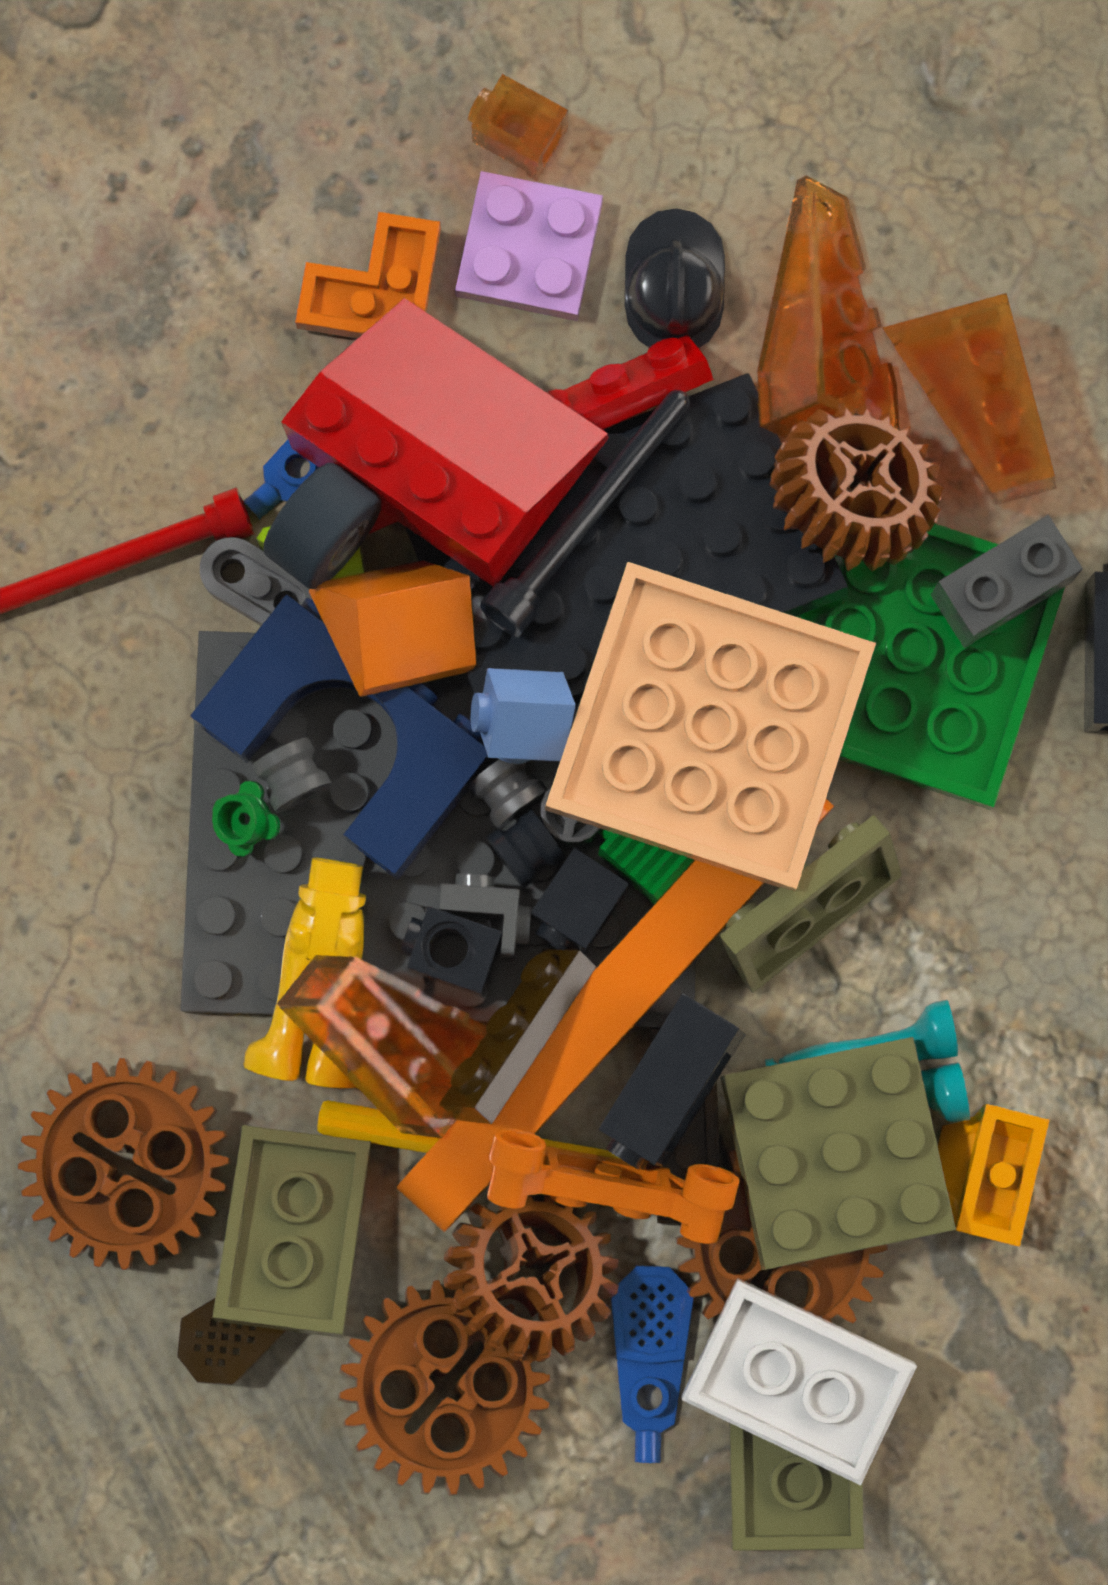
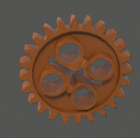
M119 1058L115 1076L110 1077L103 1064L95 1062L92 1063L93 1082L87 1084L83 1078L72 1072L68 1074V1081L72 1090L69 1096L49 1089L47 1092L49 1100L56 1108L52 1114L38 1111L31 1113L30 1116L43 1127L41 1136H22L21 1142L37 1150L36 1159L18 1163V1169L36 1173L37 1182L24 1188L21 1193L22 1196L42 1197L44 1204L31 1216L33 1221H41L53 1217L57 1222L52 1228L48 1240L57 1242L69 1234L74 1237L69 1256L78 1258L91 1246L94 1247V1266L104 1267L111 1253L117 1252L121 1269L127 1270L132 1267L135 1251H140L149 1266L158 1264L157 1245L163 1244L172 1254L179 1255L182 1253V1246L178 1237L181 1231L195 1238H200L203 1235L200 1226L194 1219L197 1214L218 1215L219 1211L206 1198L209 1191H228L229 1186L221 1180L214 1178L213 1171L215 1168L231 1164V1158L213 1154L212 1146L223 1141L228 1135L226 1131L207 1130L205 1124L218 1111L214 1106L196 1111L193 1104L201 1092L198 1086L194 1085L181 1094L176 1092L180 1078L179 1072L171 1070L161 1082H156V1065L154 1062L146 1060L137 1077L133 1076L129 1060ZM118 1101L125 1106L129 1122L121 1135L115 1138H107L98 1128L97 1117L104 1105ZM167 1132L176 1133L185 1144V1155L182 1162L172 1169L162 1168L153 1157L155 1141ZM83 1133L114 1152L127 1153L131 1147L136 1150L132 1158L134 1163L174 1183L176 1191L174 1194L168 1195L135 1175L124 1174L118 1180L115 1178L118 1171L116 1164L77 1145L74 1139L76 1134ZM79 1158L89 1160L94 1165L97 1174L95 1186L90 1192L82 1196L73 1193L66 1183L68 1167ZM135 1189L144 1190L149 1194L154 1208L152 1217L146 1224L140 1227L133 1226L125 1220L121 1207L125 1196Z
M733 1149L727 1151L728 1160L732 1169L730 1172L739 1178V1185L733 1208L725 1210L718 1241L713 1244H703L691 1241L682 1235L675 1237L676 1244L693 1249V1256L683 1260L677 1266L680 1272L698 1273L699 1279L686 1291L690 1297H697L707 1293L711 1296L702 1312L707 1319L721 1313L737 1278L750 1284L753 1277L761 1270L736 1151ZM734 1236L747 1238L753 1247V1258L750 1265L740 1272L725 1270L719 1260L721 1246L727 1239ZM888 1245L771 1268L766 1275L761 1289L775 1295V1285L782 1274L789 1271H799L806 1277L808 1292L805 1299L796 1306L831 1323V1318L837 1314L846 1321L854 1323L857 1319L848 1303L853 1297L861 1301L872 1302V1295L861 1283L864 1277L883 1278L884 1272L868 1263L869 1255L887 1251Z
M439 1280L432 1282L429 1299L426 1300L421 1299L419 1293L412 1285L408 1286L405 1290L406 1307L403 1309L388 1297L385 1298L381 1303L383 1313L387 1319L384 1323L367 1315L364 1317L361 1323L371 1336L369 1342L353 1338L349 1340L347 1347L361 1359L359 1363H348L340 1366L339 1373L355 1380V1387L340 1392L338 1394V1401L357 1405L358 1411L345 1419L343 1425L344 1428L364 1427L366 1434L358 1442L355 1449L357 1452H361L376 1446L380 1451L373 1467L376 1473L393 1462L399 1466L395 1485L401 1487L414 1473L420 1475L421 1494L427 1495L433 1488L436 1478H443L448 1495L454 1496L458 1492L460 1476L466 1475L470 1484L477 1491L484 1487L482 1470L484 1467L487 1466L500 1478L508 1474L502 1457L505 1452L520 1460L528 1455L525 1447L517 1438L520 1434L534 1437L541 1434L542 1429L529 1419L528 1416L530 1412L545 1411L549 1408V1402L533 1395V1388L549 1382L550 1375L542 1372H532L530 1364L536 1360L530 1349L526 1350L520 1360L515 1361L509 1358V1341L505 1339L495 1351H486L485 1341L490 1334L486 1328L482 1327L471 1336L466 1334L464 1328L474 1317L469 1309L462 1313H453L450 1308V1304L461 1296L463 1292L462 1290H455L452 1298H445L443 1287ZM509 1304L504 1308L513 1313L515 1306ZM436 1324L445 1325L450 1328L457 1339V1350L454 1355L445 1359L430 1355L423 1343L425 1329ZM480 1342L483 1345L482 1353L454 1385L453 1390L459 1396L458 1401L456 1402L449 1397L443 1399L414 1434L406 1433L404 1429L405 1424L435 1388L429 1376L433 1374L435 1377L443 1378L472 1343ZM485 1366L494 1367L503 1374L507 1386L506 1393L501 1400L494 1402L486 1401L475 1392L473 1376L478 1368ZM393 1374L409 1378L414 1384L416 1391L413 1404L405 1409H394L388 1406L382 1399L380 1392L383 1379ZM444 1416L452 1417L463 1426L465 1441L459 1451L452 1453L444 1452L438 1449L432 1442L430 1435L431 1426L437 1418Z

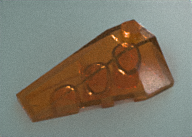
M807 175L796 182L757 369L760 427L786 438L795 425H798L801 420L806 422L809 415H813L819 408L833 417L835 413L839 412V405L842 403L852 415H855V411L864 404H866L871 417L875 419L889 412L890 425L900 431L897 381L892 363L881 364L873 331L882 328L878 309L868 308L860 286L858 275L863 274L866 264L848 197Z

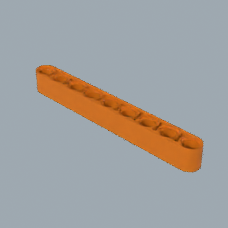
M827 799L825 800L818 825L834 807ZM695 860L593 971L494 1122L487 1124L457 1120L397 1186V1189L437 1227L446 1232L490 1184L494 1165L489 1161V1155L495 1132L500 1129H518L536 1134L724 929L733 914L745 906L765 883Z

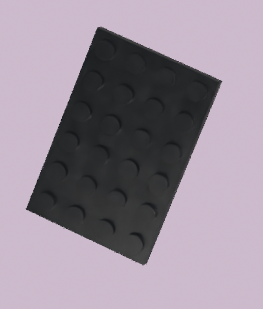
M749 373L688 396L690 400L688 410L537 594L539 603L534 608L537 615L519 637L503 631L481 610L480 603L493 588L492 585L404 526L418 561L424 560L470 576L476 666L465 674L474 694L483 693L487 668L563 672L575 705L580 703L627 562L794 617L848 596V585L835 557L823 563V549L814 543L801 549L804 534L800 530H784L785 518L788 513L773 508L774 496L777 491L769 485L771 474L775 469L773 465L776 460L775 455L782 443ZM654 410L603 430L608 433V440L499 583L504 584L510 577L515 579L519 577Z

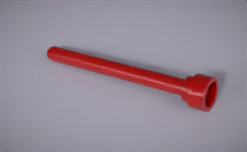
M235 487L214 495V502L203 506L204 513L1 587L0 615L213 536L218 541L229 537L244 539L254 535L250 517L238 488Z

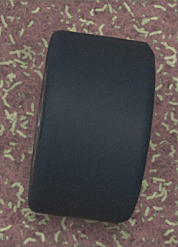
M326 463L315 470L298 487L278 513L265 538L264 554L305 587L316 589L318 585L331 580L364 542L381 511V498L338 464Z

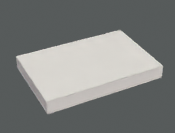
M737 1278L681 1398L691 1405L861 1485L917 1365L905 1357Z

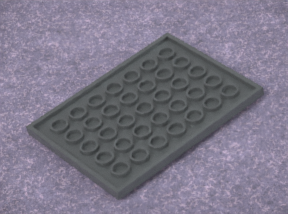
M199 631L195 709L255 633ZM465 673L422 683L438 697L433 707L452 722L458 714L471 721V704L474 693ZM343 689L324 690L311 694L299 701L287 712L248 763L241 760L194 722L180 1011L191 1013L273 1015L279 991L285 937L293 911L299 899H301L298 895L299 886L308 884L312 858L317 857L363 866L359 893L366 895L365 905L359 909L363 910L364 947L350 1018L488 1023L492 1015L499 1008L507 1004L522 982L521 974L527 963L540 954L543 949L557 950L535 934L541 924L531 918L529 944H516L515 959L502 958L501 943L483 997L410 973L406 968L410 957L400 954L408 925L412 917L423 920L428 906L439 909L441 883L455 884L456 874L461 873L495 877L494 888L519 889V905L532 906V912L572 850L576 847H564L558 844L566 859L556 866L546 865L536 872L534 882L523 889L487 840V836L497 829L490 819L491 808L484 799L475 798L468 790L406 871L396 880L347 842L343 835L385 782L396 758L397 734L395 726L389 715L375 701L367 696L360 697L357 692ZM580 703L575 705L572 725ZM309 737L315 749L312 759L317 769L326 771L332 785L316 797L294 808L276 813L269 801L272 791L267 781L258 779L252 765L266 754L285 744ZM492 758V761L485 769L498 761L499 758ZM530 760L526 762L525 770L532 779L542 780L549 790L553 785L560 761ZM256 781L264 788V801L269 807L270 812L277 815L280 820V831L274 839H262L256 843L250 855L236 856L229 850L228 844L221 841L214 831L212 823L213 806L218 799L227 795L237 794L243 782ZM543 798L531 808L540 821ZM245 813V823L249 824L250 816L247 813ZM517 819L507 824L506 826L500 828L499 830L506 831L514 824H516ZM600 835L591 843L576 848L629 883L598 855L599 848L606 841ZM629 883L627 892L587 952L583 954L597 968L654 905ZM459 916L502 931L503 933V919ZM456 933L440 935L435 939L431 947L432 960L439 966L447 968L459 965L465 959L468 952L466 940ZM573 946L571 950H579V949H577L576 947ZM696 959L633 1028L661 1029L682 993L695 1000ZM319 978L314 980L307 1005V1017H318L322 997V981Z

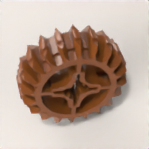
M842 403L832 408L829 413L819 408L815 413L809 415L806 422L801 420L798 425L791 429L786 437V442L782 443L775 455L776 460L773 464L775 469L771 474L769 485L777 491L774 496L773 508L788 513L785 518L784 530H800L804 534L801 549L811 546L813 543L823 549V563L838 555L842 557L848 571L858 566L861 561L872 572L878 567L883 566L885 561L895 565L897 562L902 561L909 552L912 553L914 549H918L928 537L927 532L932 529L939 517L940 508L937 505L941 501L944 488L935 482L938 478L937 474L940 466L924 461L927 457L929 444L914 445L909 440L911 426L900 431L891 426L889 412L878 419L872 418L866 404L855 409L853 414Z
M537 1194L534 1201L532 1195H528L526 1205L517 1209L496 1205L489 1199V1208L479 1203L474 1204L467 1212L471 1224L459 1223L452 1232V1236L461 1246L450 1247L444 1254V1260L448 1264L461 1269L447 1274L443 1279L445 1288L462 1290L463 1292L461 1296L450 1304L451 1312L462 1313L469 1309L474 1316L464 1328L466 1334L471 1336L482 1327L486 1328L490 1332L485 1341L486 1351H495L505 1339L509 1341V1358L515 1361L520 1360L524 1356L528 1344L537 1362H544L550 1357L552 1346L562 1356H566L575 1350L574 1337L583 1342L589 1341L596 1334L592 1321L601 1323L611 1313L607 1304L601 1299L612 1298L617 1294L619 1286L614 1281L602 1276L618 1268L619 1259L612 1256H601L600 1250L611 1242V1234L606 1232L596 1236L592 1235L588 1228L595 1223L597 1219L596 1212L589 1211L579 1219L572 1213L575 1207L561 1204L557 1206L550 1196L545 1194ZM523 1225L536 1227L550 1233L562 1245H545L537 1239L531 1227L524 1229ZM498 1231L504 1243L500 1248L504 1260V1269L495 1278L486 1281L484 1272L485 1250L492 1234ZM553 1264L542 1274L539 1280L536 1277L526 1279L521 1277L509 1282L523 1266L527 1269L535 1267L540 1269ZM575 1264L577 1292L572 1307L565 1315L559 1303V1300L564 1297L559 1286V1275L565 1269ZM505 1299L517 1300L524 1304L531 1317L538 1316L540 1321L518 1317L504 1308L499 1301Z

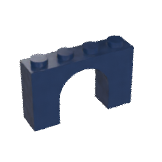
M286 594L190 717L197 726L245 763H248L287 712L305 697L331 689L350 690L357 693L358 691L313 600L307 597L300 605ZM422 683L367 695V697L380 705L391 718L397 734V753L389 776L343 834L347 842L396 880L402 876L469 790L467 786L482 773L492 761V758H488L485 746H483L484 743L480 732H473L471 721L458 714L452 722L433 707L438 697Z

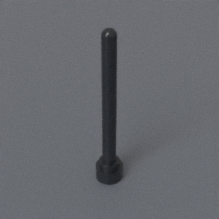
M673 390L666 395L517 579L510 577L504 584L496 583L480 603V608L496 626L510 635L519 637L537 615L534 608L539 603L537 594L688 410L690 400L684 391Z

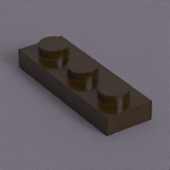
M543 949L540 954L532 958L524 967L521 974L522 982L507 1004L499 1008L489 1019L486 1026L487 1034L472 1056L464 1060L454 1071L451 1077L452 1086L439 1105L456 1120L492 1124L596 966L580 950Z

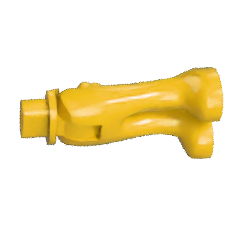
M312 858L308 884L299 886L298 895L301 899H299L293 911L285 937L279 991L272 1022L265 1037L249 1044L244 1056L243 1066L245 1069L279 1080L294 1081L299 1079L307 1005L314 980L319 978L322 981L321 1005L312 1050L308 1059L305 1081L311 1085L329 1088H359L363 1086L365 1078L364 1061L350 1051L349 1045L350 1015L364 947L363 910L359 909L365 905L366 895L359 893L363 872L362 865L326 858Z

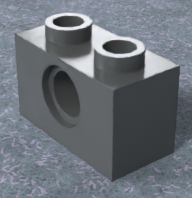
M1046 515L940 580L931 593V597L965 649L1071 584L1083 568L1050 516Z

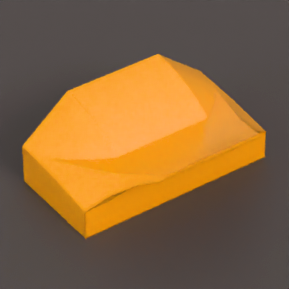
M984 1104L973 1117H970V1120L942 1126L938 1151L956 1230L954 1231L1020 1247L1049 1119Z

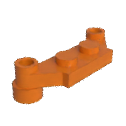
M500 1129L494 1134L489 1155V1161L494 1165L487 1198L496 1205L517 1209L526 1205L528 1195L545 1194L561 1205L577 1208L585 1207L588 1203L613 1207L616 1212L623 1216L634 1219H647L651 1217V1214L670 1217L681 1222L680 1234L685 1238L698 1243L713 1244L718 1241L725 1210L733 1208L739 1178L730 1171L720 1167L696 1164L688 1168L686 1179L684 1180L671 1174L669 1168L648 1165L645 1170H638L621 1159L546 1146V1142L541 1137L527 1131Z

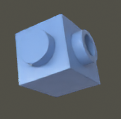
M487 668L483 693H475L472 699L471 727L473 732H480L488 758H499L502 761L513 764H522L530 760L561 761L571 731L575 710V702L564 673Z

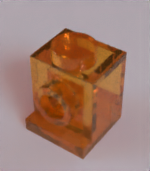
M502 74L492 91L486 87L481 90L470 109L467 120L473 123L471 126L473 143L526 171V176L538 181L568 130V109ZM511 123H520L526 128V133L521 138H516L504 131V128Z

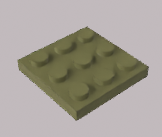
M913 1037L727 1074L720 1077L761 1270L956 1230Z

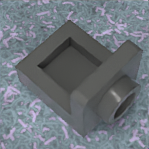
M456 874L455 884L441 883L439 910L456 916L504 920L501 946L502 958L515 959L516 944H529L532 906L519 905V889L494 888L495 877L480 874Z

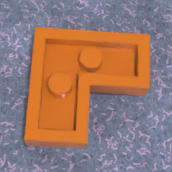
M378 212L368 272L306 262L295 320L297 329L358 339L404 298L427 312L441 233L440 221Z

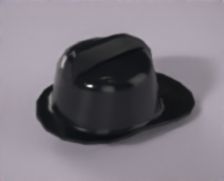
M677 208L657 211L641 221L629 237L625 255L624 302L628 325L638 341L648 348L661 340L681 338L687 334L698 348L708 343L720 327L724 310L725 255L722 239L713 225L695 212Z

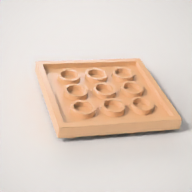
M627 562L545 805V810L779 888L782 887L796 891L876 643Z

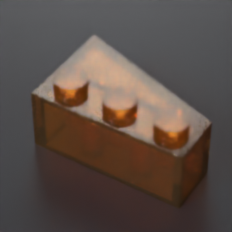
M1007 293L882 327L888 345L995 505L1057 489L1052 462Z
M315 955L277 1005L401 1133L443 1138L456 1119L441 1107L439 1103L452 1086L451 1077L456 1068L464 1060L472 1056L487 1034L486 1026L469 1018L470 1014L454 1006H446L420 993V989L357 957Z

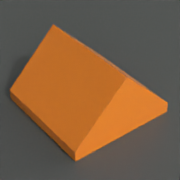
M423 560L328 580L318 585L316 589H309L310 596L360 697L466 673L476 666L469 575Z

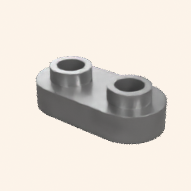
M234 537L220 539L211 544L201 558L200 577L210 595L260 626L274 611L277 601L286 594L292 595L299 600L300 605L307 597L312 599L309 588L305 587L264 554V551L243 539ZM238 563L245 568L244 577L237 583H228L222 578L223 570L229 564Z

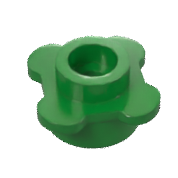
M256 781L243 782L237 794L220 798L213 806L212 823L214 831L221 841L228 844L229 850L236 856L250 855L256 843L262 839H274L280 831V820L277 815L270 812L269 807L264 801V788ZM245 813H247L250 816L249 824L245 823Z

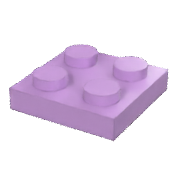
M481 171L455 288L456 297L578 321L603 203V195Z

